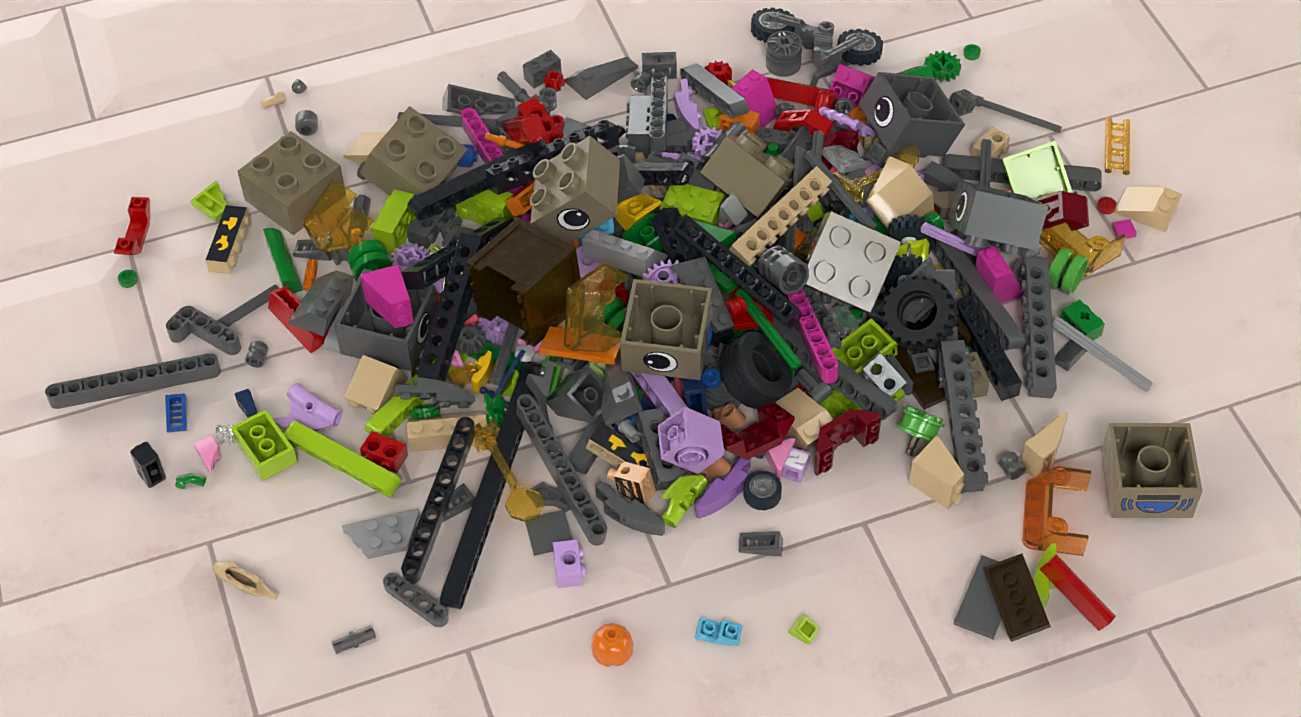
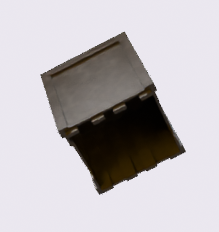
M519 217L467 261L468 275L471 276L472 280L470 283L471 289L474 291L473 298L478 308L476 310L477 317L485 318L491 322L498 316L525 331L520 339L526 341V345L535 347L544 339L550 327H557L584 302L576 247Z

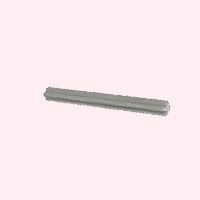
M1057 317L1053 322L1054 328L1138 387L1148 391L1152 386V381L1062 318Z

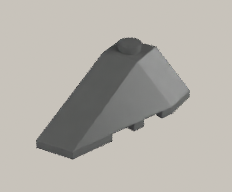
M624 57L577 71L567 77L565 83L587 100L638 69V65L629 57Z
M448 84L443 96L442 110L461 114L465 108H473L478 115L506 114L515 108V99Z
M621 355L618 356L615 365L606 364L601 412L606 426L643 410L631 372L622 371Z

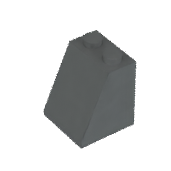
M590 367L567 375L547 398L545 403L557 416L593 423L601 413L604 382Z

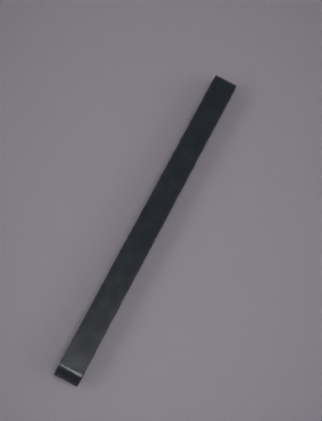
M523 363L440 596V604L442 606L462 609L525 430L516 414L517 399L522 394H529L534 398L535 395L527 386L526 379L528 374L539 376L542 364Z

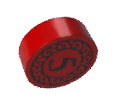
M1102 197L1099 199L1097 205L1099 212L1102 214H1112L1115 211L1116 201L1113 198Z

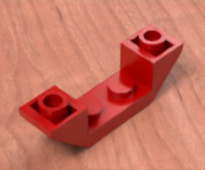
M812 109L783 111L777 119L773 129L790 132L794 126H806L812 137L814 131L824 132V136H827L834 123Z
M131 197L127 209L130 223L125 238H118L114 254L135 255L141 253L150 226V198Z

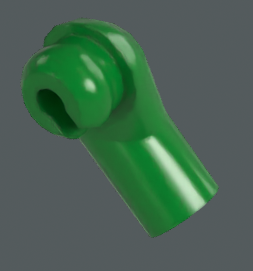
M193 473L180 475L175 479V486L180 489H185L186 483L202 487L206 483V477Z

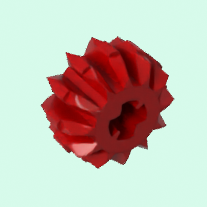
M715 60L714 63L709 62L708 66H705L708 72L724 84L728 85V81L732 80V68L729 67L728 63Z

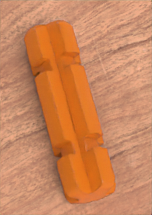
M315 259L307 261L306 266L308 267H306L303 282L305 291H309L315 282L318 266Z

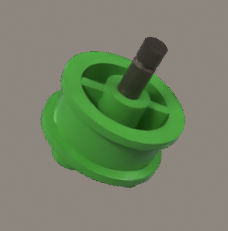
M907 406V409H903L905 414L901 424H897L896 427L912 435L905 454L913 456L919 439L932 441L937 436L940 427H944L945 424L942 423L944 420L942 418L929 415L921 409Z

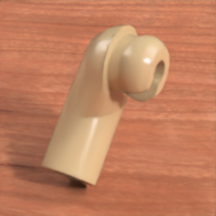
M277 92L275 95L262 100L261 105L265 109L273 105L283 104L286 96L283 92Z

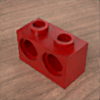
M373 431L370 432L360 448L362 457L395 473L399 471L408 457L406 444Z

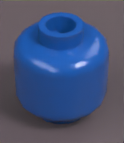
M462 144L468 150L458 167L470 168L474 162H477L478 152H475L473 145Z

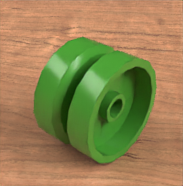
M1063 247L1056 255L1049 269L1050 286L1057 288L1061 285L1062 292L1072 295L1084 276L1088 266V257L1081 254L1074 257L1072 250Z

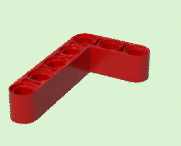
M767 77L773 97L776 99L815 106V111H819L822 107H827L831 110L835 109L837 91Z

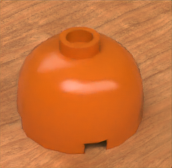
M614 623L605 624L597 629L591 643L593 657L598 663L607 667L616 664L621 666L626 663L633 654V640L630 632L625 627Z

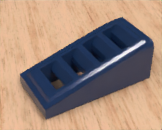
M249 389L234 394L238 406L247 418L257 414Z

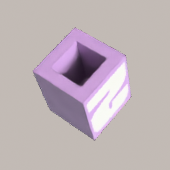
M792 447L783 465L782 477L801 483L810 465V453Z

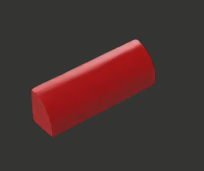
M286 286L270 291L268 309L310 353L319 349L324 344L329 330L324 336L288 324L301 301Z
M1057 554L1052 556L1039 569L1098 631L1108 626L1115 619L1116 615Z

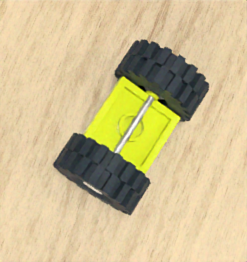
M906 214V217L903 218L901 215L898 216V220L894 218L888 226L887 236L901 242L883 283L886 292H889L888 290L891 287L896 288L898 281H904L928 258L933 248L934 238L920 231L922 224L925 223V218L922 216L918 218V215L914 214L913 217H910V214Z

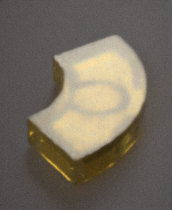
M477 362L464 364L462 368H455L448 373L447 379L463 388L471 383L473 374L478 372Z

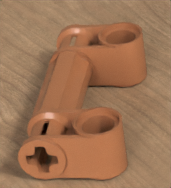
M732 403L712 410V418L720 421V425L724 424L730 430L742 427L746 421V416ZM722 456L698 474L703 475L706 480L722 477L730 471L732 465Z

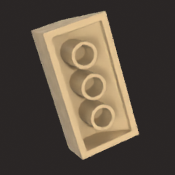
M486 410L444 414L423 419L408 418L407 432L410 452L447 449L455 425L461 417H470L474 421L476 433L471 446L489 444ZM464 427L462 430H463V431H467V430H469L470 428H469V427ZM458 444L455 447H463L464 445Z

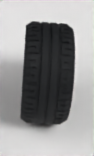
M754 331L746 332L728 343L721 352L719 368L723 382L732 396L746 407L753 409L764 407L766 404L775 403L789 392L792 382L791 368L765 334Z

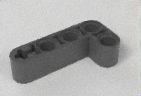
M192 306L182 307L166 323L169 338L174 343L182 342L192 333L228 355H236L241 351L242 347L236 331Z

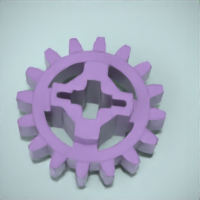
M707 126L705 131L701 128L699 133L696 132L692 139V150H695L694 155H700V160H702L705 153L713 146L715 140L722 133V129L716 131V127H713L710 130Z
M408 243L407 247L402 244L401 249L395 248V253H391V260L393 266L398 265L401 272L428 257L429 254L428 250L425 251L424 246L418 248L417 243L414 246Z
M498 316L491 322L480 317L478 326L480 330L484 331L486 340L491 339L492 343L498 341L499 344H502L509 322Z

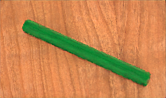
M738 289L735 297L742 296L746 302L748 314L790 368L797 369L801 365V361L751 297L742 289Z

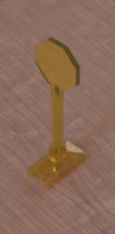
M911 144L903 148L895 159L908 163L914 168L919 162L920 150ZM883 168L853 180L839 171L834 172L833 175L856 202L861 204L864 189L861 186L879 178Z
M495 418L490 419V425L481 427L480 423L476 424L475 448L477 452L490 451L512 490L505 504L510 517L523 522L539 518L544 501L539 492L525 487L521 488L497 447V422Z

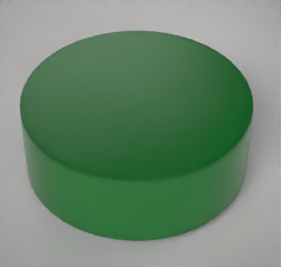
M975 44L966 45L963 56L968 60H977L980 57L981 49Z
M124 270L118 275L119 284L124 288L133 287L138 281L133 270Z

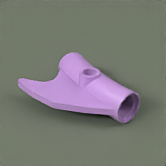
M296 383L288 389L286 394L290 400V414L286 417L273 418L276 424L286 429L294 420L314 431H318L331 426L336 427L341 420L342 411L319 400L300 383Z

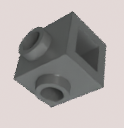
M962 89L952 93L949 101L958 115L962 116L972 113L979 97L966 89Z

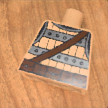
M623 462L618 469L611 468L608 471L607 478L615 481L617 492L620 495L631 500L636 499L640 503L647 505L656 493L650 468Z

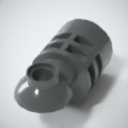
M779 245L767 249L760 257L756 255V261L751 265L764 279L785 294L797 293L804 287L809 278L807 264Z

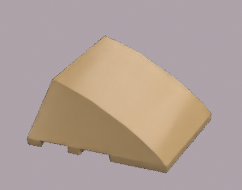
M889 156L877 182L873 185L866 199V203L887 229L894 218L898 220V216L902 215L904 218L906 214H910V217H913L915 214L918 217H923L925 214L934 211L933 193L914 168L908 163Z

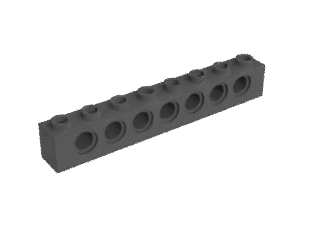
M1025 257L1023 264H1020L1019 274L1022 275L1020 290L1023 291L1021 307H1024L1022 323H1025L1023 334L1026 339L1024 346V356H1027L1025 372H1028L1026 389H1029V397L1052 398L1057 390L1049 263L1048 258Z
M964 340L941 341L939 357L954 460L964 473V486L961 492L983 491L985 485L988 484V473L984 472L983 465L986 464L985 454L981 453L983 439L982 435L978 433L980 419L975 414V411H977L976 399L973 400L975 387L974 382L970 381L972 367L967 361L969 359V348L965 347ZM952 361H958L959 364H955ZM954 378H960L962 381H956ZM958 395H961V396H963L965 399H960V398H958L957 396H958ZM960 413H965L968 417H963ZM962 431H968L971 435H965ZM965 449H970L973 453H968ZM968 467H973L976 471L972 472Z

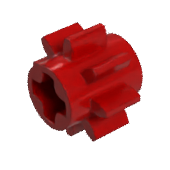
M557 71L548 72L547 77H543L545 88H553L558 92L561 91V86H565L563 74Z

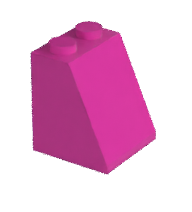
M752 69L731 89L747 101L750 111L760 113L759 127H766L775 118L774 114L776 112L774 109H776L777 105L767 77Z
M993 246L978 251L975 268L999 301L1003 303L1021 297L1023 291L1020 290L1017 279L997 248Z
M398 265L360 274L365 301L394 328L414 324L410 298Z

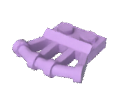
M822 107L819 110V114L828 117L831 121L836 120L838 127L854 131L858 129V135L865 138L867 135L873 138L876 135L874 129L857 119L854 120L843 113L827 107Z

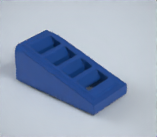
M185 393L165 395L167 433L187 431V398ZM172 404H181V406L171 407ZM182 410L179 413H171V411ZM182 416V419L171 420V417ZM182 423V426L171 427V424Z

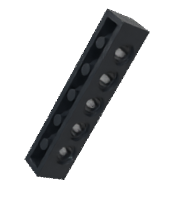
M972 295L956 300L958 317L965 323L972 336L970 347L973 352H977L987 377L1000 400L1004 401L1019 396L1022 381Z

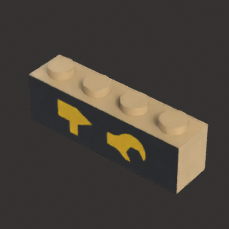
M225 206L205 260L209 272L230 274L232 268L235 267L237 254L241 252L242 240L246 238L247 226L251 224V215L248 214L247 207Z
M601 422L587 443L586 449L617 468L623 462L649 468L642 445H638L635 442L632 443L626 435L615 431L610 425L606 426V424Z

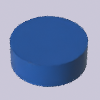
M708 369L701 376L704 386L708 389L717 388L722 382L720 372L716 369Z

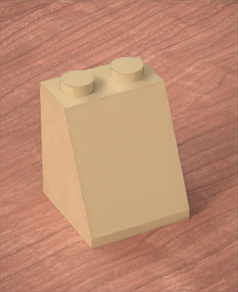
M362 355L344 398L349 401V405L358 409L360 406L365 407L366 412L374 415L394 396V388L397 385H404L408 377L393 366Z
M935 436L912 461L909 484L946 509H949L953 504L956 505L962 497L960 493L964 486V473L941 439Z

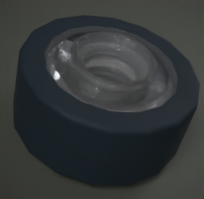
M757 471L749 475L745 480L744 499L750 507L757 510H769L778 505L781 500L782 484L775 474L768 471Z

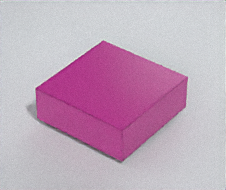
M1130 219L1113 222L1112 224L1118 240L1136 237L1137 232Z

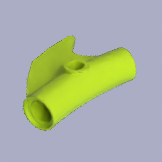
M689 474L680 476L662 495L663 499L671 498L669 506L661 516L666 525L676 528L688 508L694 504L695 499L707 487L708 483L703 475Z

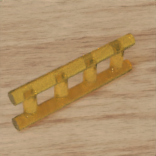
M1111 117L1105 119V173H1111L1112 168L1123 169L1124 175L1130 174L1129 119H1124L1123 124L1112 123ZM1112 130L1123 131V136H1113ZM1112 143H1122L1123 149L1112 148ZM1112 155L1123 156V162L1112 161Z

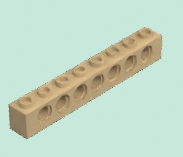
M816 166L746 231L729 250L750 267L756 261L755 256L758 255L760 257L767 250L766 245L771 247L778 239L776 236L779 235L781 237L788 230L786 227L788 224L792 227L799 219L797 216L800 215L802 217L809 210L808 205L813 207L819 200L818 196L823 197L830 190L828 186L832 181Z

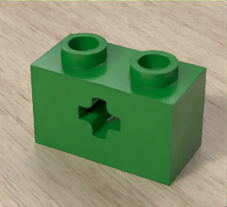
M1080 299L1062 309L1060 318L1092 340L1102 336L1105 324Z

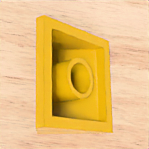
M640 193L637 196L617 203V216H615V219L626 231L648 214L654 213L661 205V201Z

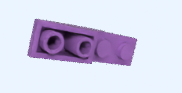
M742 457L740 459L737 458L733 464V469L724 476L723 480L717 477L713 483L708 484L702 498L699 497L694 506L697 518L700 519L719 511L744 490V482L748 477L747 472L751 468V458L748 460Z

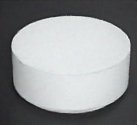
M524 345L517 346L514 353L515 357H517L522 349L526 353L521 361L529 362L533 359L534 350Z

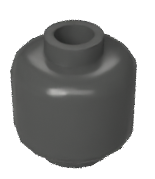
M311 110L298 112L295 117L296 131L305 136L314 134L318 129L317 115Z

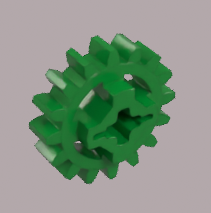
M944 50L941 53L935 51V55L930 53L924 62V65H931L934 79L936 81L940 79L941 82L945 79L950 82V78L955 80L956 76L960 75L962 64H960V59H956V54L951 56V52L946 54Z

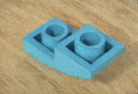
M700 617L695 639L715 644L738 646L743 626L727 620H722L719 623Z

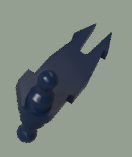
M521 349L496 392L493 390L489 391L486 387H481L479 392L481 394L487 393L493 399L498 394L502 395L526 351ZM504 400L505 409H507L509 402Z

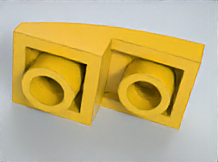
M489 350L478 359V372H475L471 378L472 390L477 394L480 393L481 387L486 386L492 373L493 358L492 352Z

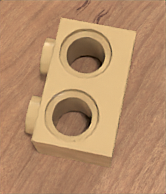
M992 126L972 146L971 156L981 157L982 140L990 139L992 141L991 158L999 159L1010 148V136Z

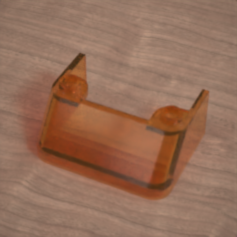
M1055 467L1027 481L1022 543L1026 548L1046 551L1051 543H1056V553L1084 555L1089 535L1068 533L1067 522L1062 518L1052 517L1053 488L1086 492L1091 477V470Z

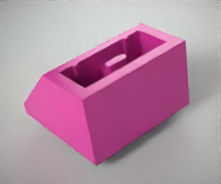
M839 64L830 90L838 92L837 100L847 98L852 102L853 107H858L875 76Z

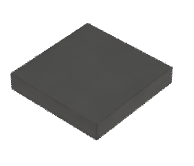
M564 510L525 518L534 556L553 552V542L572 540Z

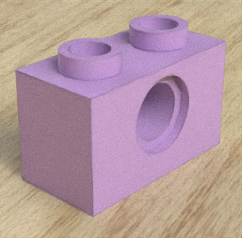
M577 540L553 542L558 588L583 585L582 577H586L585 565H580V560L584 559L583 548L578 547Z

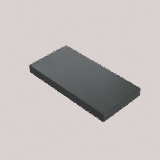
M982 555L953 625L994 640L1002 617L983 568L999 561Z

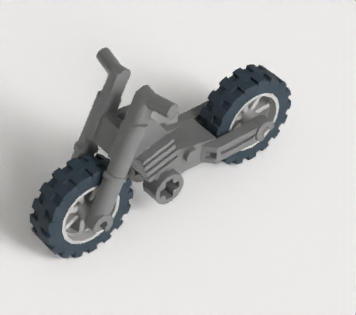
M773 7L758 10L751 18V33L759 41L763 40L767 43V39L773 33L790 31L801 38L805 49L813 50V64L823 65V67L812 73L810 86L816 87L819 79L835 73L839 64L845 66L851 64H859V66H863V64L871 65V63H876L877 60H880L882 56L883 40L876 33L869 32L866 29L844 31L842 35H839L837 46L833 48L832 37L835 26L832 22L823 21L819 24V27H814L806 24L803 19L794 17L789 11Z

